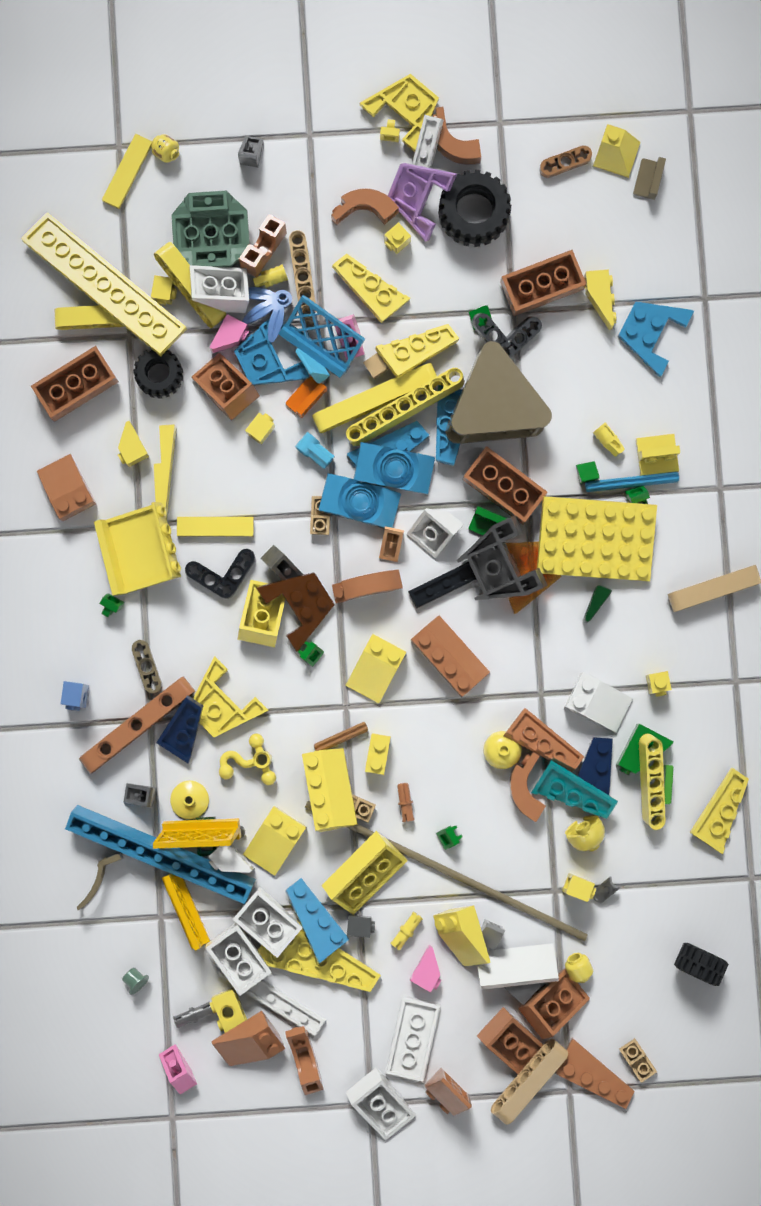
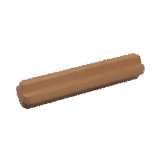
M362 722L314 744L315 751L327 750L367 732L368 727L365 722Z

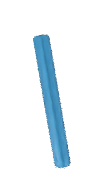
M668 472L588 481L585 483L586 492L676 483L679 481V473Z

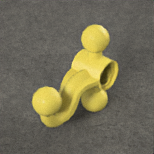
M253 734L249 738L250 746L255 748L256 751L253 759L246 761L235 751H227L221 756L219 776L222 779H230L234 774L233 768L227 764L228 759L232 758L243 768L254 766L262 768L261 780L265 785H272L276 781V774L269 768L272 763V756L268 751L263 750L264 738L260 734ZM260 754H264L267 757L265 765H261L258 762Z

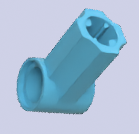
M308 432L295 446L299 452L306 457H310L323 469L335 457Z

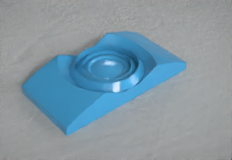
M361 442L354 480L428 494L435 457Z
M328 473L318 511L384 529L385 526L393 528L401 493Z

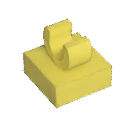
M388 119L387 127H381L380 140L399 142L400 129L395 128V120Z

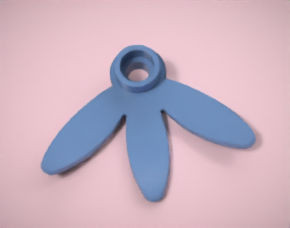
M248 287L249 299L265 302L252 308L243 318L242 322L250 324L273 310L268 325L269 342H274L283 324L284 309L291 304L292 296L286 290H279L274 293L260 287Z

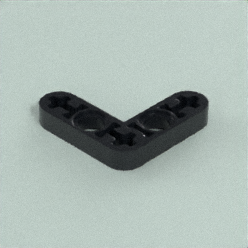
M478 313L472 319L473 327L486 343L490 342V332H497L498 337L494 342L499 343L502 347L507 348L510 346L506 350L510 358L539 333L542 328L541 320L531 316L527 317L512 332L505 336L487 314ZM479 318H485L484 324L490 328L486 329L484 326L478 325L480 323ZM530 321L536 322L534 324L535 329L530 328L527 330L531 326ZM520 332L523 335V340L520 343H516L514 337Z
M250 549L241 550L224 577L196 561H191L186 565L185 573L188 577L220 597L229 599L235 594L254 564L255 554ZM250 553L251 561L247 560L244 563V566L247 567L246 570L236 565L238 561L240 564L242 563L243 554ZM197 565V570L203 573V570H206L201 577V581L198 580L200 577L198 574H190V566L194 567ZM235 568L242 571L239 579H234L231 576V572ZM207 575L215 576L216 581L213 585L205 583ZM220 579L222 580L220 583L222 586L227 587L230 585V594L226 593L223 595V590L219 587L217 591L214 590Z

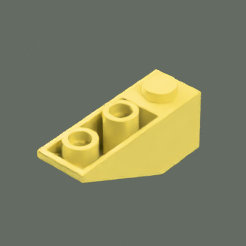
M609 269L586 271L584 274L586 282L585 295L608 330H612L614 324H616V312L612 311L615 298L610 290V287L613 286L612 275H609Z

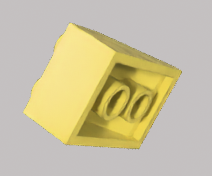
M250 580L237 640L275 647L285 598L281 594L266 604L255 587L268 583Z
M372 634L345 686L380 703L406 655V651Z
M273 806L243 855L275 876L305 831L306 826L276 806Z
M474 905L449 909L433 915L439 936L464 967L491 963Z

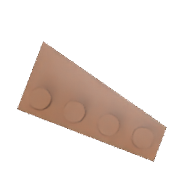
M526 708L521 711L503 735L538 755L554 761L570 772H573L584 758L580 752Z
M571 1038L566 1049L568 1056L555 1073L626 1109L635 1091L575 1039Z

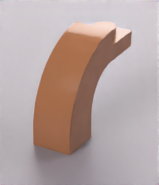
M437 107L436 113L432 116L444 120L437 145L438 151L447 159L459 164L481 163L479 139L462 141L454 138L446 126L444 107Z
M357 189L341 197L343 205H338L333 209L331 219L335 225H338L351 213L357 210H368L373 212L385 225L399 214V207L390 197L380 191Z
M399 570L358 576L332 585L336 603L403 588Z
M531 752L530 755L527 753L521 762L523 767L517 764L514 765L509 785L511 797L519 811L529 819L537 822L546 805L536 800L530 794L527 787L528 775L540 757L536 753Z
M302 1026L285 1031L304 1094L308 1095L324 1090L307 1030Z

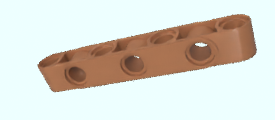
M184 676L84 753L79 760L88 772L92 774L179 706L187 695L191 696L194 694L195 690ZM165 696L172 697L173 702L170 706L166 707L163 704ZM135 720H140L142 723V727L138 731L134 730L132 726ZM104 744L111 746V752L108 755L102 751Z

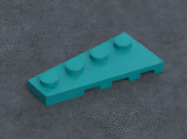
M552 760L531 792L536 795L546 796L547 799L564 802L566 803L565 805L571 807L576 806L585 812L606 819L618 802Z

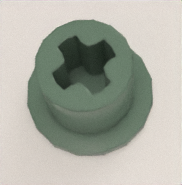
M132 968L123 976L122 980L130 988L129 994L133 995L147 983L149 976H143L136 968Z

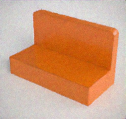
M310 376L286 401V405L299 417L303 418L327 391V387L323 383H317Z

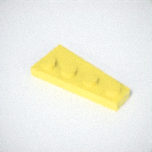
M345 254L332 265L335 272L381 323L410 300V297L397 291V288L384 282L380 276L367 270V267L348 254Z
M734 768L729 770L690 831L691 834L721 854L724 853L726 840L731 833V825L736 818L738 805L742 801L749 780Z

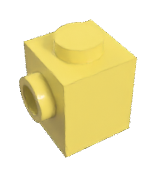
M398 222L384 235V244L390 251L393 250L398 254L411 242V235Z
M154 275L151 298L160 306L171 305L172 299H176L177 288H174L175 284L169 277Z
M258 413L245 432L262 445L275 428L274 419L266 413L264 415Z
M668 671L646 675L649 694L655 693L656 697L667 695V691L672 690Z

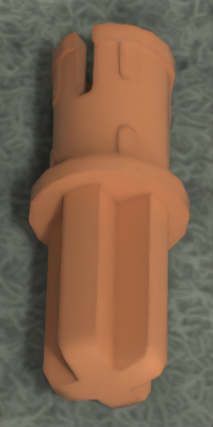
M400 783L397 785L402 822L414 821L413 800L411 801L409 784Z

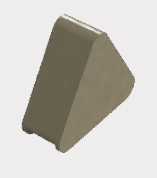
M490 341L483 345L475 359L447 424L445 433L448 440L455 444L535 437L550 423L552 412L502 346L497 342Z

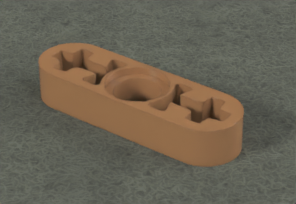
M583 145L547 158L541 162L540 173L543 177L550 178L586 165L591 160L592 150L588 146ZM581 151H583L584 154H588L586 156V159H584L583 157H579L576 160L577 163H575L574 157L580 156ZM563 157H568L571 160L569 166L561 164ZM555 161H557V166L553 167L551 169V172H549L548 170H544L546 164H548V166L551 167L554 166L556 163Z

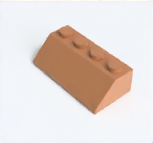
M440 615L411 639V642L461 698L490 673Z

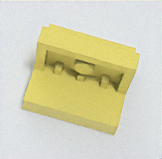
M674 434L636 438L640 476L679 472L677 456L680 454V446H676Z

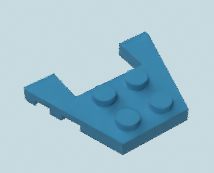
M635 301L618 337L634 353L642 358L643 362L650 366L657 376L661 377L669 361L652 353V350L668 319L686 328L694 311Z
M270 318L234 350L247 379L254 386L310 378L302 361L287 369L283 368L271 342L268 340Z

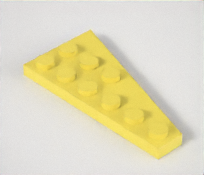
M303 929L300 930L278 958L263 945L258 949V952L270 967L371 992L381 974L341 948H338L318 964Z

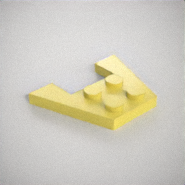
M409 74L360 102V106L373 117L376 116L385 104L413 126L402 139V142L415 152L424 115H433L439 97L412 74Z
M215 656L193 697L194 700L204 706L200 724L214 738L269 711L256 697L241 710L215 684L228 671Z

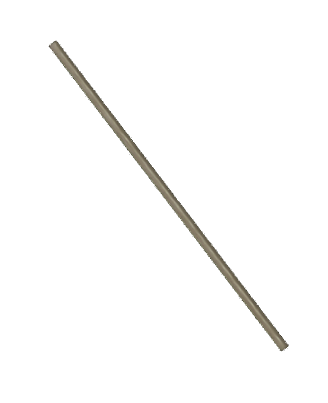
M307 801L305 808L312 811L311 803ZM360 825L347 827L367 838L374 833ZM386 838L401 854L583 941L588 936V934Z

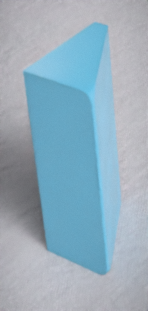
M296 349V354L317 383L320 384L330 376L324 366L302 350Z

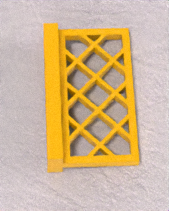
M235 818L164 821L162 823V832L153 842V849L231 846L234 840L241 838L240 820Z
M168 874L162 877L163 883L191 948L198 950L211 940L185 880L176 875Z

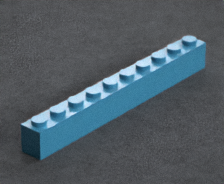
M79 805L71 812L65 830L243 904L246 903L256 880L240 872L215 870L209 863V859L182 848L153 849V842L156 837Z

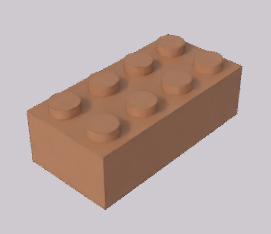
M573 250L506 274L500 280L513 316L580 292L586 286Z
M94 346L31 385V388L50 418L55 422L119 381L98 348Z
M487 446L462 479L511 517L515 515L518 522L522 525L525 524L543 500V496H546L548 493Z

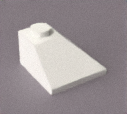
M426 508L407 532V535L436 558L464 524L450 512Z
M233 843L231 846H219L208 856L211 859L209 863L215 870L250 873L255 868Z

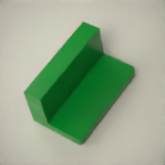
M478 506L468 529L483 536L493 525L507 518Z

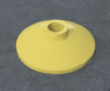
M184 781L173 789L170 798L171 807L181 818L195 819L200 817L206 811L209 804L208 792L202 784L196 781ZM186 797H192L193 801L191 804L186 803Z

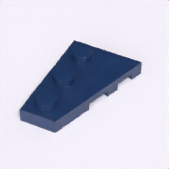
M187 695L156 743L189 764L204 706Z
M593 737L577 776L609 795L613 739Z

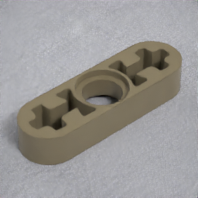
M137 640L132 644L131 649L144 688L149 693H158L162 688V682L150 646L144 640ZM141 643L142 646H146L143 652L145 656L149 654V658H143L139 661L138 657L141 658L142 655L139 651L136 652L138 644ZM145 661H149L152 664L150 672H144L141 668ZM154 672L156 676H152L154 682H158L155 690L148 688V685L151 684L150 679H145L144 677L152 675Z

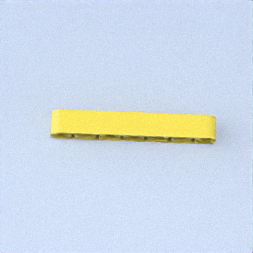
M427 363L407 372L399 378L395 377L318 411L312 415V418L319 433L327 432L390 404L437 377L432 364Z
M451 368L351 425L346 431L349 442L353 446H360L361 442L366 443L459 390L465 383L462 371L458 368ZM453 376H460L457 382L451 381ZM437 385H442L443 389L441 391H434ZM420 395H427L424 401L417 400ZM404 404H409L410 408L408 410H401ZM387 414H394L392 419H384ZM371 423H376L377 426L375 429H368V426ZM354 433H360L359 438L352 439Z

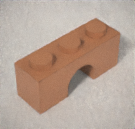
M270 214L259 228L260 234L254 246L248 244L239 258L240 267L247 268V273L256 278L287 234L285 222Z

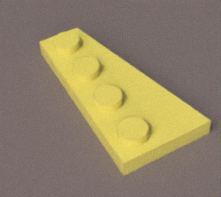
M449 324L427 330L419 335L414 334L406 339H397L386 345H378L375 350L395 377L399 378L457 343L459 337Z

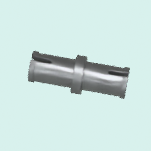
M209 1001L196 1008L191 1007L189 1011L173 1016V1019L175 1020L176 1027L179 1028L191 1022L196 1023L198 1019L214 1013Z

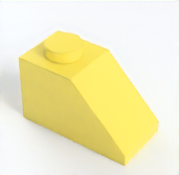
M127 421L118 446L120 453L117 455L122 464L126 463L128 467H131L148 458L149 455L130 421Z

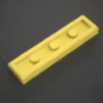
M135 133L102 198L103 202L120 209L151 149L152 141Z
M177 517V537H254V517Z

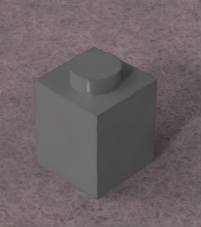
M348 915L347 936L370 938V933H374L375 921H371L372 916Z

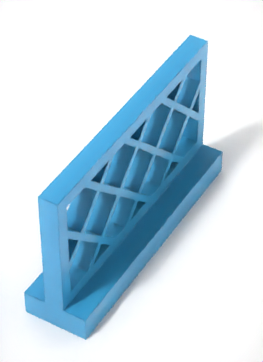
M304 295L301 296L285 326L279 332L281 337L302 350L339 378L348 371L351 362L365 341L364 337ZM303 302L310 307L311 313L303 314L301 308ZM316 315L324 316L326 324L319 325ZM312 316L314 326L307 327L304 317ZM300 318L302 328H296L291 323L294 319ZM332 326H338L341 329L342 335L334 336ZM328 327L330 337L322 338L320 328ZM315 329L318 339L310 338L308 330ZM347 337L355 338L359 341L358 344L350 347ZM343 338L345 348L337 349L335 339ZM331 340L333 350H327L324 347L323 341ZM338 352H347L348 360L346 363L340 359Z

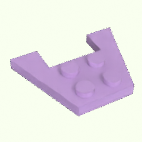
M402 163L398 168L388 197L399 207V212L426 242L429 241L436 225L421 215L432 186L435 184L448 192L451 190L457 174Z

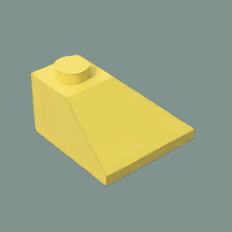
M607 124L593 166L629 178L640 141L626 130Z

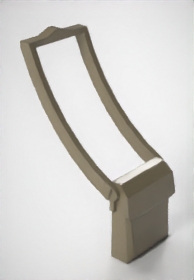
M117 853L109 858L106 857L98 862L97 876L92 889L77 906V910L82 909L94 897L102 883L106 865L123 859L122 853Z

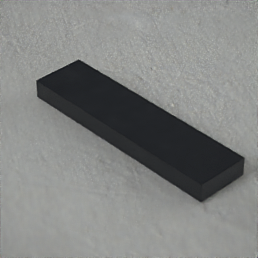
M467 562L408 591L417 609L477 579L470 563Z

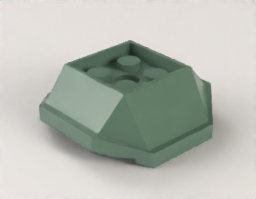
M227 190L188 193L171 215L173 244L189 265L232 267L239 261L240 256L248 244H250L248 211ZM209 230L216 231V234L212 237L206 235Z

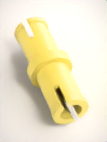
M414 911L406 923L400 926V931L391 941V945L395 948L397 947L398 950H401L408 938L414 935V930L423 920Z

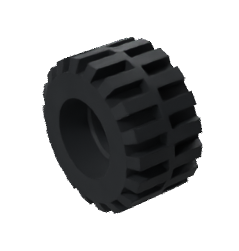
M152 349L149 352L147 350L143 351L144 355L137 357L139 360L138 362L135 361V369H133L135 381L146 395L149 394L153 398L156 396L158 399H162V396L167 398L172 392L173 394L176 393V388H180V382L183 381V368L177 356L172 354L170 350H167L162 356ZM155 364H165L169 367V375L162 382H152L148 378V372Z
M683 943L674 963L679 970L713 986L720 985L729 965L726 960L690 943Z

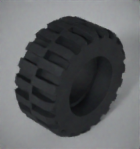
M470 170L464 171L462 176L457 174L451 190L448 192L442 190L438 211L439 218L441 219L440 224L442 228L446 229L445 233L449 237L451 235L454 237L453 241L457 243L462 241L464 246L469 247V244H474V247H480L481 243L485 245L490 244L492 239L496 240L500 237V233L504 232L509 221L512 205L510 204L511 197L507 193V187L505 184H500L501 180L497 176L492 178L491 173L487 171L485 174H481V170H475V173H470ZM469 194L482 195L491 203L492 214L488 220L482 223L467 222L457 212L459 200Z

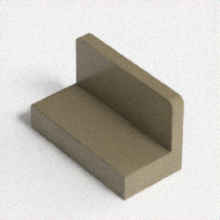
M659 157L657 161L642 158L633 191L634 195L655 200L666 158Z

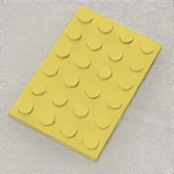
M543 496L537 568H540L542 574L650 581L657 505Z

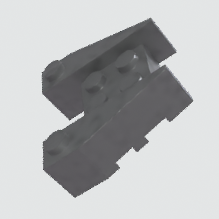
M515 515L493 525L473 546L457 559L458 563L468 559L483 591L482 594L474 598L475 601L526 596L547 586L540 568L521 576L505 541L523 533Z

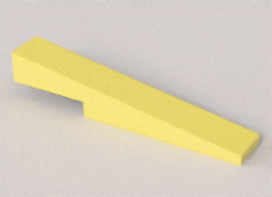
M175 424L159 425L161 463L154 464L155 501L162 503L167 513L176 437Z

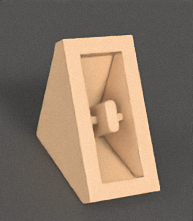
M385 526L379 558L398 562L404 530Z

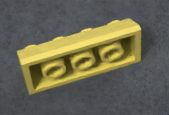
M344 749L319 750L302 754L315 831L325 832L358 825Z
M375 831L321 886L331 900L354 915L408 860L384 836Z

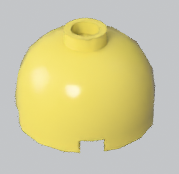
M498 731L491 734L484 743L483 753L485 759L491 766L497 769L513 767L518 763L522 753L520 744L503 736L506 731Z
M588 815L583 817L585 821L580 824L575 821L565 831L569 843L580 851L597 850L605 837V828L597 815Z

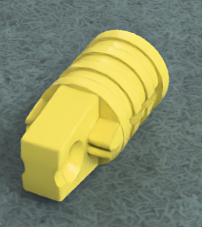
M283 264L270 270L260 272L261 276L253 278L255 287L265 285L266 288L283 281H288Z
M606 422L593 432L604 448L609 450L615 457L625 450L618 436L615 435Z

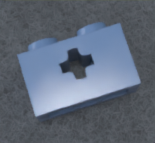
M64 681L60 704L66 705L65 709L80 711V707L86 708L89 685Z

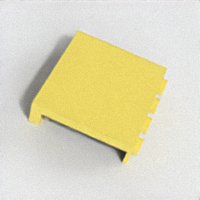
M152 502L147 507L107 520L100 519L94 521L112 596L128 594L181 577V566L176 558V547L171 539V528L167 523V512L162 503Z

